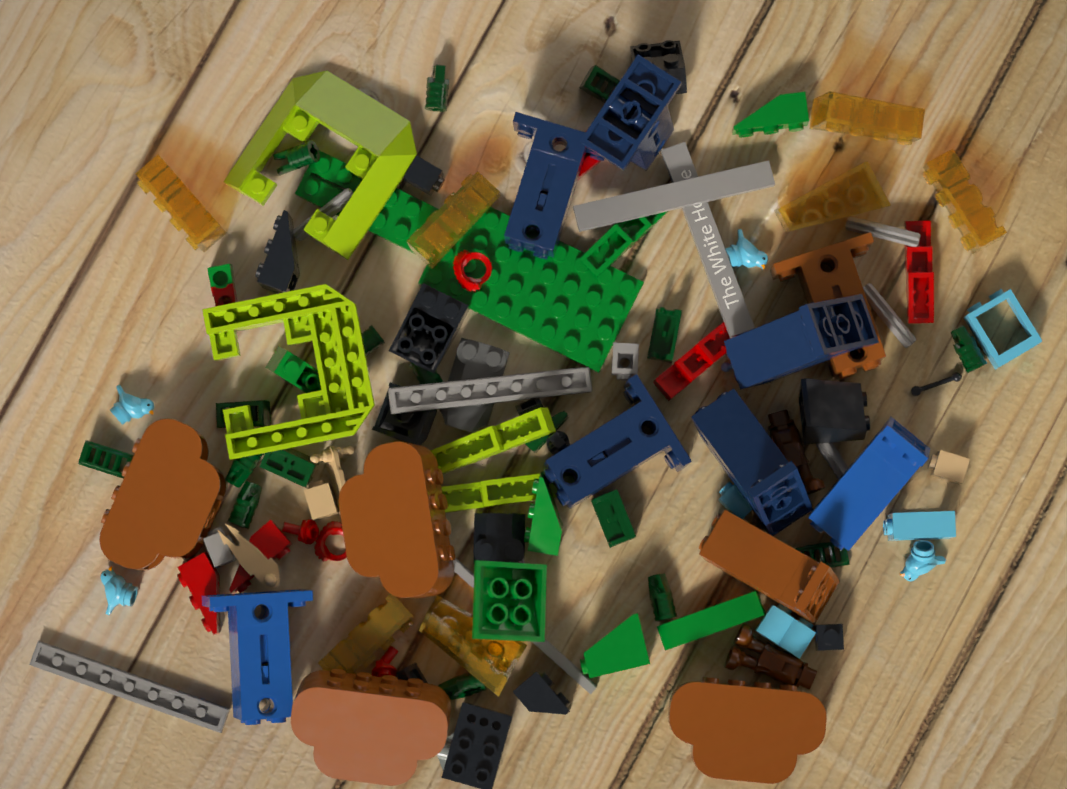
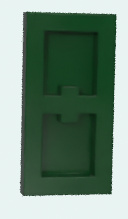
M664 307L656 309L647 359L668 363L673 362L682 310H667Z
M293 448L265 453L259 467L306 488L312 481V475L318 468L320 461L314 464L310 461V456Z
M618 490L591 500L609 548L636 538Z

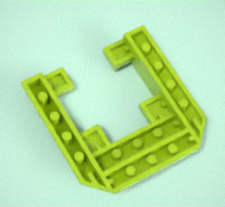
M326 70L296 77L291 80L223 182L264 206L277 187V184L260 172L287 133L306 143L320 123L358 147L345 168L363 180L336 220L317 209L303 230L325 244L327 248L349 260L415 159L417 151L409 120Z
M327 284L202 309L206 333L210 336L214 360L241 356L236 332L284 323L287 345L291 346L313 341L321 390L297 395L301 415L300 420L254 429L250 405L223 410L227 430L225 437L229 460L356 434L375 406L355 303Z

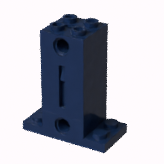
M637 55L581 138L580 143L623 171L630 161L647 171L674 131L668 105L681 87L682 82L645 58Z
M515 112L513 119L514 131H517V135L522 138L532 139L533 136L534 141L504 234L505 243L512 250L523 252L524 249L534 252L533 256L547 260L548 256L553 258L555 256L586 152L590 153L591 158L599 161H604L605 158L580 143L581 138L586 132ZM560 144L564 145L566 149L556 151L554 147ZM530 231H537L539 233V236L535 239H530L526 235Z
M863 294L806 304L799 307L800 310L724 341L726 353L731 361L735 372V380L739 384L740 390L771 383L855 349L879 343Z
M637 374L627 380L624 385L625 391L623 392L630 405L634 403L635 406L545 461L543 465L544 471L542 472L547 478L549 485L553 483L557 488V493L555 494L562 506L567 505L569 509L573 508L663 451L666 454L664 459L670 469L675 468L677 472L692 462ZM641 426L649 427L652 434H644ZM563 474H571L574 477V483L565 482Z
M735 389L722 393L717 397L716 401L708 406L699 408L695 415L691 417L700 438L759 517L765 531L769 535H776L813 510L798 469L792 461L788 462Z

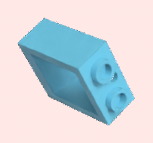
M1002 289L989 296L991 301L983 306L980 302L967 309L969 314L964 317V320L995 370L1042 342V339L1011 289L1005 293ZM1007 300L1029 338L999 355L976 317Z
M955 511L891 513L887 515L886 520H883V534L888 535V541L956 537Z

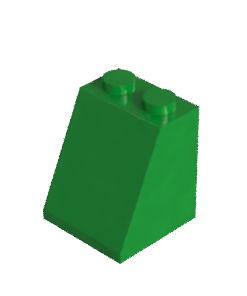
M638 613L631 615L583 653L584 658L580 659L583 675L588 674L590 679L650 664Z

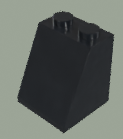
M801 379L798 400L804 445L865 440L866 432L870 431L869 415L865 416L864 407H867V394L862 392L861 383Z

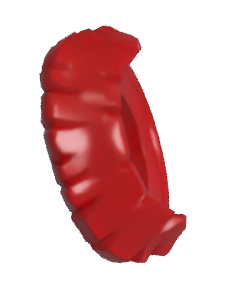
M463 250L454 258V274L457 276L458 283L461 284L462 288L469 292L479 290L481 285L491 276V262L482 253H469L467 250ZM472 259H479L484 262L486 273L479 279L467 277L464 272V266Z
M338 521L328 522L319 532L318 539L315 541V555L319 556L318 559H321L323 562L327 560H344L347 558L346 551L341 555H334L329 552L325 545L329 535L344 536L342 523Z

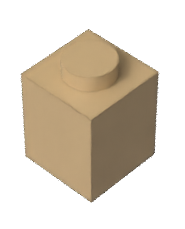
M939 450L936 455L932 454L928 465V469L932 470L930 476L960 485L964 481L970 459Z
M323 480L308 484L309 489L304 490L312 520L316 521L339 514L331 484H324Z

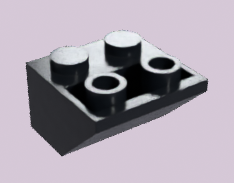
M667 40L662 43H642L637 46H630L632 62L637 55H640L682 82L676 94L687 93L686 69L680 41Z
M536 671L513 691L529 712L563 715L570 712V709L567 707L570 705L569 700L562 692L558 694L554 692L551 688L554 683L545 672L540 675Z

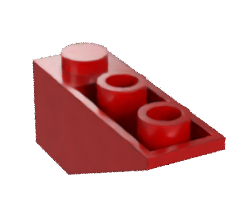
M269 520L249 539V542L257 547L268 560L270 558L273 560L277 558L280 561L291 551L289 547L292 545V542L273 520ZM239 564L229 591L234 594L237 591L239 593L244 592L252 585L250 580L255 576H251Z
M204 552L178 566L177 568L180 573L177 574V577L184 588L188 586L192 594L189 596V599L195 610H201L204 616L201 621L208 633L212 631L213 635H217L220 633V612L209 611V607L202 606V596L220 594V575L216 567H214L209 554Z

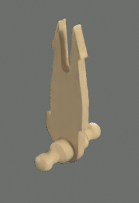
M333 445L328 446L320 454H312L310 457V461L314 464L319 461L325 462L338 509L339 494L345 484L344 473L339 459H342L345 455H352L354 453L352 446H346L345 448Z
M225 523L240 544L236 546L218 530L224 545H228L240 565L251 576L254 575L267 589L277 588L280 584L278 564L272 558L268 560L257 547L239 534V530Z

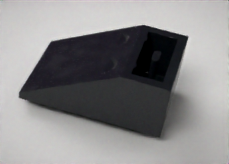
M284 210L282 216L278 215L273 226V229L276 230L273 240H268L264 253L267 254L265 262L259 264L255 275L258 278L257 282L263 289L277 294L294 291L300 276L296 241L293 233V219L288 211Z
M423 283L389 352L434 374L470 310L469 306Z

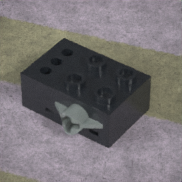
M463 702L455 731L446 739L444 748L437 754L443 770L441 778L479 789H493L513 716Z

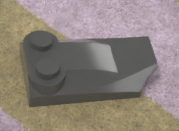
M461 338L448 382L503 376L510 352L478 341ZM495 403L439 409L444 418L445 425L474 433L479 428L488 425Z

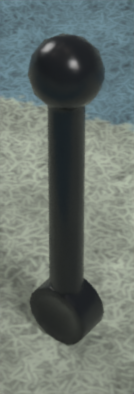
M954 372L950 377L925 386H914L911 389V394L919 396L923 391L948 382H959L962 379V375L959 372Z

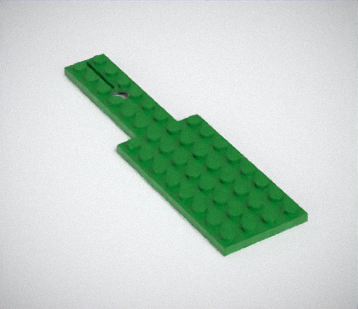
M320 151V161L309 165L295 195L322 208L344 189L350 188L354 193L363 179L345 168L347 163ZM397 188L395 189L368 231L429 261L418 282L419 285L422 286L424 283L468 305L470 310L585 367H589L597 373L600 372L613 346V342H615L644 284L643 281L612 266H609L597 277L579 259L585 253L562 241L558 243L554 258L548 256L547 260L533 256L534 252L524 249L523 252L512 250L505 243L504 238L510 216L464 193L453 215H450ZM530 231L526 236L530 239H535L539 236V233L537 231ZM463 250H467L469 253L479 252L484 254L492 265L491 276L481 285L479 290L469 292L462 288L461 284L458 283L457 276L454 274V258ZM479 259L470 260L464 266L465 275L474 279L482 278L486 273L484 262Z

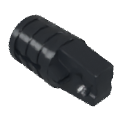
M555 431L548 435L546 444L548 450L555 455L570 446V441L566 433Z

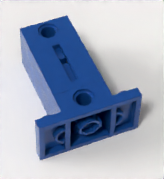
M890 416L881 430L809 515V519H811L810 525L820 533L825 531L832 537L830 541L840 550L846 548L849 551L919 467H922L929 459L930 448Z
M297 589L202 596V606L209 607V611H228L233 717L241 720V723L257 725L261 724V719H266V721H271V723L286 722V717H291L293 697L288 606H306V601H313V590ZM260 605L261 613L256 617L254 610ZM265 698L266 705L260 710L259 703Z

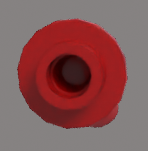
M308 519L302 520L301 526L284 522L282 532L299 535L298 541L311 545L319 535V528L314 520Z
M390 646L381 659L376 661V667L372 669L371 675L375 677H382L384 675L396 676L397 670L394 666L390 665V662L397 655L398 650Z

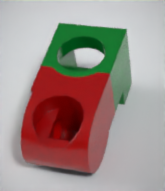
M232 264L207 268L215 306L238 302Z

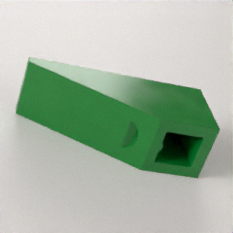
M806 92L780 94L733 126L732 135L738 134L739 138L753 136V132L763 131L764 135L778 133L779 129L788 128L789 132L804 130V126H807L809 123Z
M278 346L265 368L305 393L321 390L318 370L288 350Z
M541 471L539 479L534 478L532 493L537 495L535 503H530L528 518H533L531 528L526 527L524 542L529 543L528 551L558 556L563 523L548 480Z

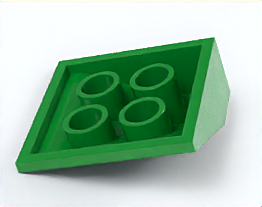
M476 560L474 563L472 639L545 642L547 565Z

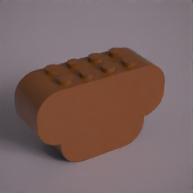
M160 419L152 423L145 430L141 439L138 438L132 449V452L135 453L131 462L126 463L122 472V476H124L121 486L117 485L111 497L114 500L110 510L106 509L101 523L104 524L99 538L102 552L110 561L134 570L144 571L153 569L164 560L165 556L175 559H186L198 553L204 545L203 539L208 536V532L226 494V480L223 473L215 465L207 462L209 448L204 436L194 428L177 420Z
M391 442L375 447L365 460L364 474L356 475L347 480L339 494V509L345 549L351 568L356 573L365 577H380L384 588L390 594L400 598H424L438 595L449 587L454 576L453 560H455V550L453 545H450L449 539L451 524L449 520H446L445 509H447L448 505L446 496L442 494L443 473L438 468L434 454L428 448L406 442Z
M342 669L319 670L308 674L298 688L292 705L291 728L301 742L314 746L313 756L315 764L326 776L340 780L396 786L407 782L413 776L418 760L430 759L439 754L444 748L450 724L451 702L443 689L433 684L423 683L420 679L411 678L406 681L398 680L397 677L392 675L375 677L367 672L351 674L346 673Z
M703 677L702 682L691 681L677 687L669 700L668 723L671 731L681 741L691 744V757L695 766L706 776L715 779L767 784L782 782L794 771L797 755L808 754L816 750L821 745L826 732L827 716L821 701L810 693L797 691V686L780 684L779 689H771V683L754 682V686L750 687L745 686V681L728 679V684H719V678Z

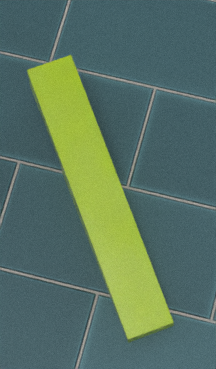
M540 407L499 425L487 427L431 450L437 460L438 468L441 469L443 474L554 433L556 429L548 408Z
M540 473L442 487V494L446 496L448 505L445 513L535 501L537 494L532 493L534 478L539 479ZM563 474L565 482L574 483L575 480L571 474ZM552 483L549 486L553 497L556 498L557 488Z

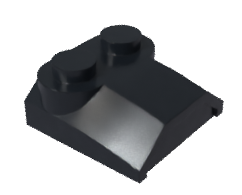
M391 382L389 383V388L403 387ZM387 392L372 430L407 443L422 445L429 435L437 409L391 414L389 394Z
M474 513V563L476 560L525 563V514Z

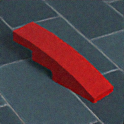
M904 221L905 230L920 234V241L917 247L905 245L908 323H934L931 221Z
M723 322L653 381L654 385L668 401L726 354L724 341L731 338L725 323Z

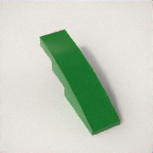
M669 211L615 224L579 259L598 277Z
M756 590L659 625L657 630L666 651L766 615Z

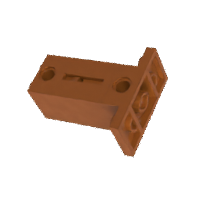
M871 232L774 263L770 269L772 279H779L780 282L790 280L795 277V274H798L807 304L863 294L879 343L855 349L860 354V360L853 359L850 356V352L827 360L832 377L839 376L840 380L855 375L854 373H857V369L863 368L864 372L875 369L881 365V361L886 357L853 258L867 254V251L870 250L869 248L874 243ZM820 265H828L831 272L826 273L822 271Z
M724 510L722 514L719 513L712 523L714 529L710 536H705L699 545L701 550L699 555L706 562L801 615L805 620L815 625L840 582L831 567L823 562L815 561L727 510Z

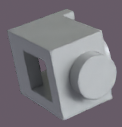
M613 342L612 375H617V380L627 381L638 373L639 344ZM624 358L628 359L630 365L622 367L620 361Z
M222 527L209 531V537L203 539L216 568L237 560L228 545H224L218 530L235 544L231 534L226 535Z

